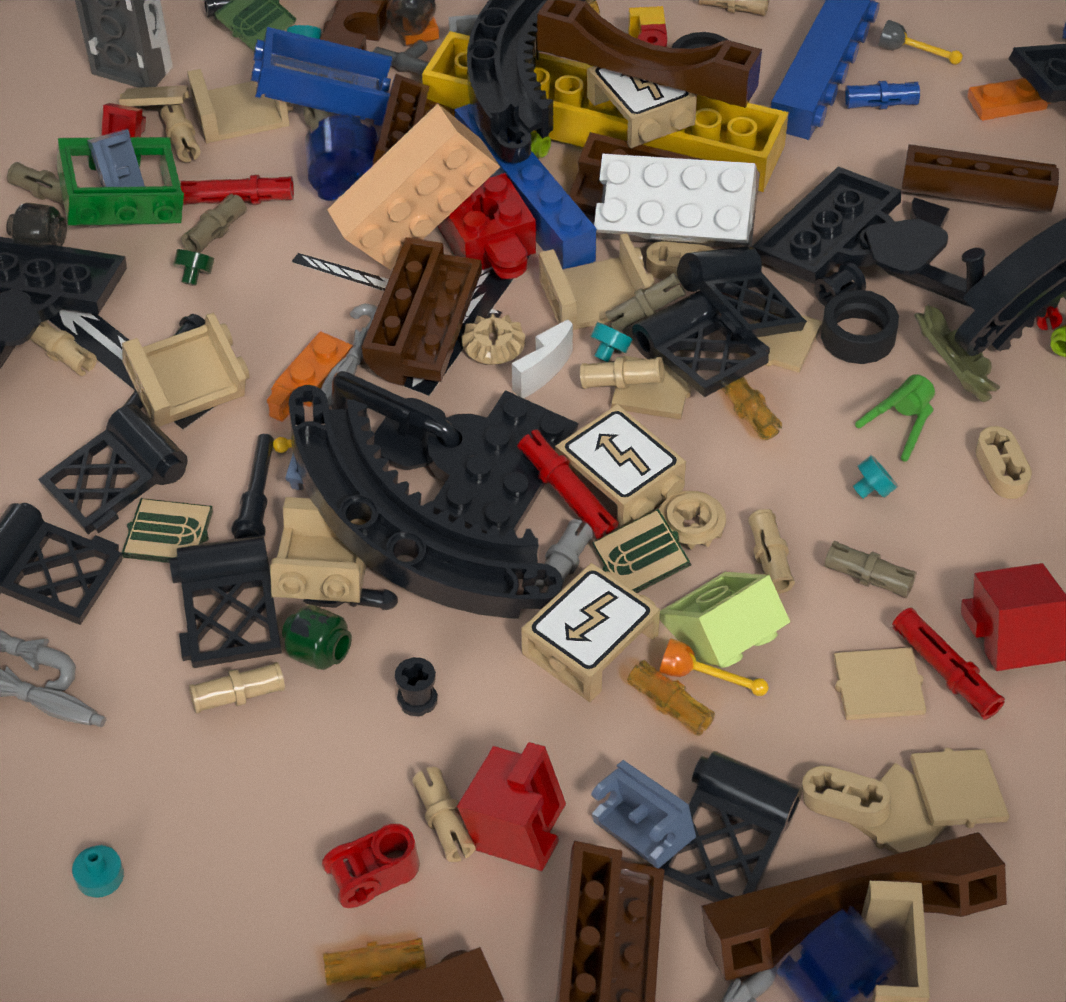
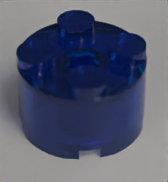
M335 115L324 118L318 122L319 127L312 133L309 130L306 134L305 151L308 179L311 186L317 191L318 197L322 200L332 201L342 196L373 166V158L378 142L377 131L371 124L369 128L361 123L360 118L353 115Z
M850 906L847 913L844 910L837 912L811 932L800 943L803 947L800 951V959L795 962L788 955L779 966L777 974L801 1002H853L860 993L867 999L873 995L876 985L883 986L889 979L886 975L898 964V961L894 958L895 953L857 910Z

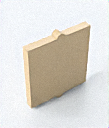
M189 85L127 88L124 93L120 94L119 103L123 106L183 104L186 98H190Z
M769 311L770 314L785 319L783 316ZM802 315L807 321L802 331L757 337L770 347L769 363L765 365H775L800 373L822 327V321ZM752 320L751 324L759 322ZM738 353L739 355L750 357L746 353Z
M624 356V357L627 358V360H641V359H644V358H637V357H631V356ZM664 364L665 377L663 383L631 384L628 389H618L615 386L611 408L618 404L625 411L681 420L685 400L691 396V388H689V384Z
M912 648L834 653L833 658L838 678L835 690L841 693L846 720L926 714L927 709L921 688L924 677L918 674Z
M945 748L943 752L911 754L910 761L932 827L966 825L968 828H973L975 824L1008 821L1009 813L985 749L953 751L951 748Z
M895 763L880 780L888 787L891 795L890 817L880 826L871 828L850 823L876 841L875 845L877 848L882 849L885 847L893 854L931 845L946 828V826L932 827L916 776ZM869 799L866 804L861 805L869 807L872 802H877V800Z

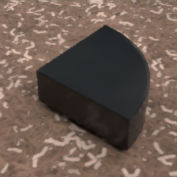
M914 198L910 217L911 219H921L943 228L950 208Z

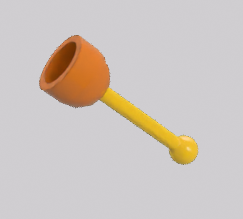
M672 638L668 642L659 670L660 673L672 677H683L692 670H696L749 688L756 696L765 695L769 689L767 681L762 678L751 680L696 661L695 653L690 646Z

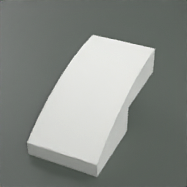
M569 320L535 336L536 351L512 363V390L517 396L526 398L549 382L568 361L573 351V324Z

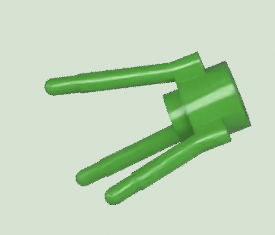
M913 374L909 376L888 398L856 421L855 426L862 428L893 406L903 415L911 416L916 414L917 419L901 455L902 461H908L926 419L934 411L933 407L929 404L935 396L933 384L922 375Z

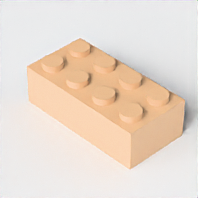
M437 104L337 199L327 211L344 239L391 270L395 266L406 237L423 240L496 172L500 165L482 139Z

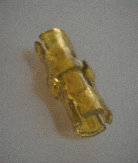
M744 377L721 388L734 404L736 414L741 419L745 418L762 440H770L780 432L777 428H782V422L768 408L764 395L759 390H754Z
M641 660L639 666L636 664L628 675L627 683L656 703V709L663 715L669 713L695 735H702V729L706 731L715 718L714 711L690 696L685 691V685L678 680L671 681L646 660Z
M422 937L378 945L377 940L368 941L367 947L332 953L324 952L323 962L325 963L324 970L327 986L333 983L372 977V982L383 981L382 975L401 973L413 968H426Z

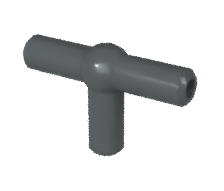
M422 40L416 41L405 52L397 53L381 47H376L373 50L374 53L391 56V65L395 66L399 71H412L422 75L429 63L418 59L428 49L427 44Z

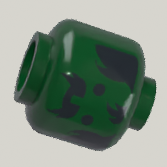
M307 605L296 614H291L286 619L282 629V637L285 639V650L288 656L316 669L325 670L334 664L341 663L351 647L352 635L348 631L345 619L340 615L314 605Z

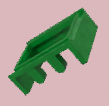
M130 137L139 167L141 155H161L160 168L165 186L77 188L71 156H87L89 168L97 171L87 140L93 138H58L57 171L68 226L181 223L184 192L181 190L171 150L170 137Z

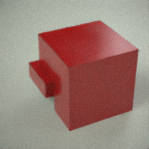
M1043 563L974 573L973 598L961 600V615L975 638L984 637V653L996 671L1066 661V594Z
M528 742L522 754L493 746L457 807L471 840L476 846V851L543 871L560 841L558 835L550 832L564 809L566 802L546 747Z

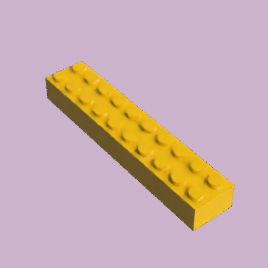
M449 31L422 73V84L429 86L427 99L453 109L470 104L467 76V48L470 36ZM539 53V60H536L534 73L537 75V82L541 83V90L546 91V99L553 100V130L549 133L548 137L584 147L590 132L627 141L628 120L609 100L594 106L587 98V68L593 66ZM697 95L695 125L642 145L704 160L755 163L760 174L758 191L764 192L785 147L789 112L748 103L746 108Z

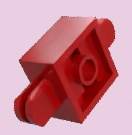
M506 173L489 177L438 225L440 232L455 256L481 260L482 270L492 267L495 273L503 279H513L523 275L527 270V256L536 254V220Z

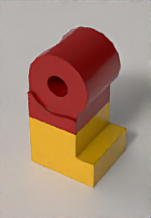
M663 6L629 8L628 34L645 42L666 47L668 38Z

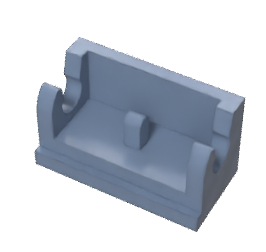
M128 129L87 140L102 187H145Z
M625 760L617 764V769L598 783L591 793V796L599 801L611 792L607 801L600 804L592 813L594 823L657 869L696 838L689 804Z

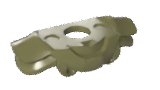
M928 304L925 307L924 314L915 313L914 316L921 328L922 335L929 339L957 375L963 388L974 394L980 401H989L992 398L989 391L1000 389L998 384L987 377L991 372V361L984 357L982 352L975 356H969L955 342V334L958 329L951 332L944 315L939 309Z

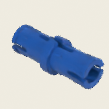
M878 81L877 84L847 85L845 89L847 109L869 106L887 109L888 106L918 105L920 101V86L918 82L888 84L887 81Z

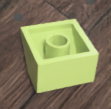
M724 572L662 609L659 619L678 641L691 647L698 662L717 665L719 668L728 667L739 662L743 658L742 652L753 645L760 646L774 640L778 636L777 630L790 623L770 575Z

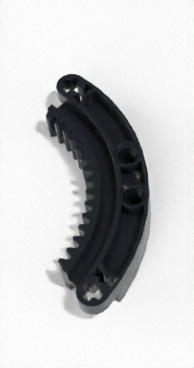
M488 0L476 19L468 43L467 76L471 111L487 143L500 158L511 163L525 161L531 155V132L536 131L543 139L548 137L549 133L553 130V100L546 99V91L541 90V83L537 82V75L534 73L536 60H539V52H542L537 49V14L547 0Z
M1066 218L1039 233L1011 253L965 294L963 299L975 311L956 331L955 342L969 356L980 354L991 344L1000 352L1002 350H1009L1011 348L1010 341L1013 338H1020L1024 327L1031 328L1034 326V320L1037 316L1043 318L1046 316L1048 307L1052 306L1055 309L1058 307L1062 297L1066 299Z
M304 385L293 390L289 397L291 442L300 477L311 501L318 508L326 524L342 543L365 564L394 584L420 597L450 608L478 615L519 619L521 609H542L561 592L563 583L561 573L549 564L538 563V538H535L531 529H526L522 538L517 537L514 528H509L504 537L500 536L498 527L495 525L490 528L487 534L482 533L481 522L476 521L470 529L465 528V517L460 516L452 523L449 521V510L445 509L436 515L434 514L435 502L430 501L421 506L422 494L419 491L408 495L409 483L407 481L398 483V471H388V458H380L381 447L380 445H374L375 434L373 431H370V419L367 418V404L357 402L355 399L347 400V409H329L326 394L322 389L313 385ZM303 402H312L313 421L305 422ZM354 519L365 520L367 523L362 525H356L351 523L350 521ZM408 555L414 560L403 562L398 560L397 557ZM518 579H523V595H517ZM536 580H544L545 586L549 587L548 592L541 593L539 587L535 586Z

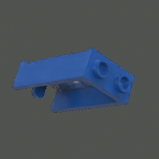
M270 27L266 29L264 40L257 39L251 81L257 82L255 97L261 98V95L265 94V97L353 118L356 115L360 116L362 120H365V118L373 119L374 125L382 126L390 94L388 91L391 79L387 78L392 63L391 56Z

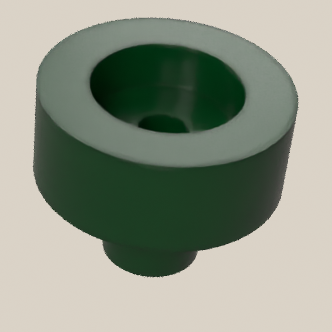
M177 249L173 265L184 269L182 283L196 286L199 273L211 274L214 258L194 251Z

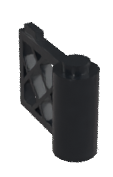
M743 246L690 252L684 254L679 261L677 277L683 288L690 292L701 291L722 314L720 319L733 333H738L743 339L802 331L807 322L761 272L762 262L760 255L753 247ZM757 287V289H758L762 294L757 293V292L752 291V290L747 289V288ZM721 292L734 296L737 298V300L725 296ZM743 300L746 301V302H749V303H751V304H754V305H756V306H759V307L763 308V310H760V309H758V308H755V307H753V306H750V305H748V304H745V303H743ZM769 311L783 316L785 319L770 314ZM744 317H747L759 323L749 324Z
M701 291L687 296L632 326L633 340L640 353L647 359L661 357L665 365L703 397H707L769 363L770 347L757 337L743 339L738 333H733L720 319V312ZM717 330L726 337V340L704 339L705 336ZM679 350L695 351L694 357H678L673 353ZM701 351L723 352L722 359L700 358ZM729 353H746L750 356L745 360L728 359ZM713 370L720 371V373L708 380H704L697 374V371Z
M130 404L119 408L111 415L105 431L38 480L42 487L89 535L94 530L98 533L102 532L118 520L117 513L155 484L166 485L178 481L185 473L188 458L136 405ZM108 447L112 451L110 464H91L93 456L104 448ZM134 474L138 478L137 481L127 488H114L117 475ZM68 475H79L76 489H58L55 485ZM89 475H108L105 488L86 489ZM102 499L101 507L86 518L81 513L83 500Z
M10 504L0 517V594L3 593L81 625L123 560L122 552L118 551L119 544L95 535L93 540H89L47 523L42 519L41 512L31 504ZM50 538L65 544L68 553L44 559L41 550ZM94 556L106 561L101 570L84 575L78 562ZM72 563L77 576L53 583L48 569ZM40 571L43 572L47 585L33 589L18 585L24 576ZM81 587L84 597L77 608L59 601L57 593Z
M264 534L177 548V557L169 558L173 584L182 583L188 632L179 634L183 661L191 660L193 668L281 654L282 650L274 597L271 594L270 569ZM263 586L264 596L253 609L236 599L244 589ZM212 594L222 601L208 617L195 609L193 597ZM230 606L246 615V618L234 632L217 622ZM265 608H266L267 618L261 615V613L265 610ZM196 620L203 623L198 629ZM255 621L269 630L271 641L251 644L241 637ZM210 629L227 639L219 650L200 653L199 642Z
M713 751L709 758L705 756L700 757L691 780L693 783L698 784L689 803L696 838L664 863L660 869H664L665 881L712 902H717L735 896L720 889L716 876L740 867L747 882L742 895L757 891L782 835L789 827L795 815L803 788L727 755ZM702 807L719 814L724 828L699 836L694 820L700 808ZM729 819L737 822V824L731 825ZM751 829L769 836L762 850L743 855L736 838V834ZM729 837L737 858L711 866L704 845ZM697 848L705 869L686 875L671 867L677 854ZM757 862L751 874L748 865ZM709 878L711 885L702 882V880Z

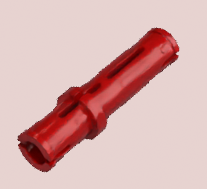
M250 175V178L183 180L180 182L181 190L184 192L183 205L221 203L229 194H233V196L236 194L244 202H251L253 205L269 200H294L292 176L260 178L259 175Z
M539 430L531 431L532 438L529 434L525 435L518 443L517 448L539 470V478L543 483H550L584 524L587 523L592 528L597 540L605 537L604 532L607 536L611 534L619 522L612 517L569 467L570 461L566 456L558 455Z
M907 608L898 614L892 623V628L947 681L946 687L953 694H960L985 720L999 712L1005 703V698L998 694L979 675V667L971 661L966 662L917 614L914 608Z

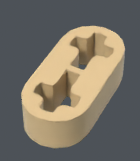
M656 242L650 245L646 251V271L659 279H665L672 273H675L677 276V267L684 254L715 249L698 244Z
M999 426L985 428L980 432L975 452L991 488L996 494L1007 499L1022 497L1027 492L1032 471L1013 433L1006 428ZM998 449H1003L1001 455H1000ZM1005 470H1007L1009 476H1004Z
M831 766L814 767L803 776L804 803L813 812L870 828L880 826L890 817L891 795L888 787L879 780ZM824 786L832 787V789H826L823 794L816 793V791H821ZM869 799L877 800V802H872L869 807L861 805L866 804Z

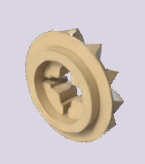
M492 312L491 316L487 319L477 316L474 324H466L464 335H462V345L466 354L477 362L490 365L503 364L513 360L522 352L525 345V333L522 331L520 322H512L509 315L497 318ZM490 333H497L496 345H492V340L489 338Z
M699 491L675 493L662 503L658 511L664 523L660 524L661 534L669 530L670 533L663 536L670 537L672 541L674 538L677 544H687L690 550L698 544L709 547L713 539L721 538L726 525V513L720 502L714 497ZM700 513L699 524L693 523L690 527H684L685 520L690 521Z

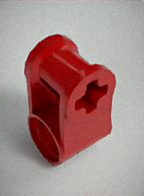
M392 823L353 842L335 847L325 855L322 860V866L327 874L333 876L340 890L338 893L340 904L344 908H356L371 901L374 897L414 879L419 871L420 862L413 833L409 828L401 824ZM394 851L405 852L402 856L397 858L386 857L388 854Z

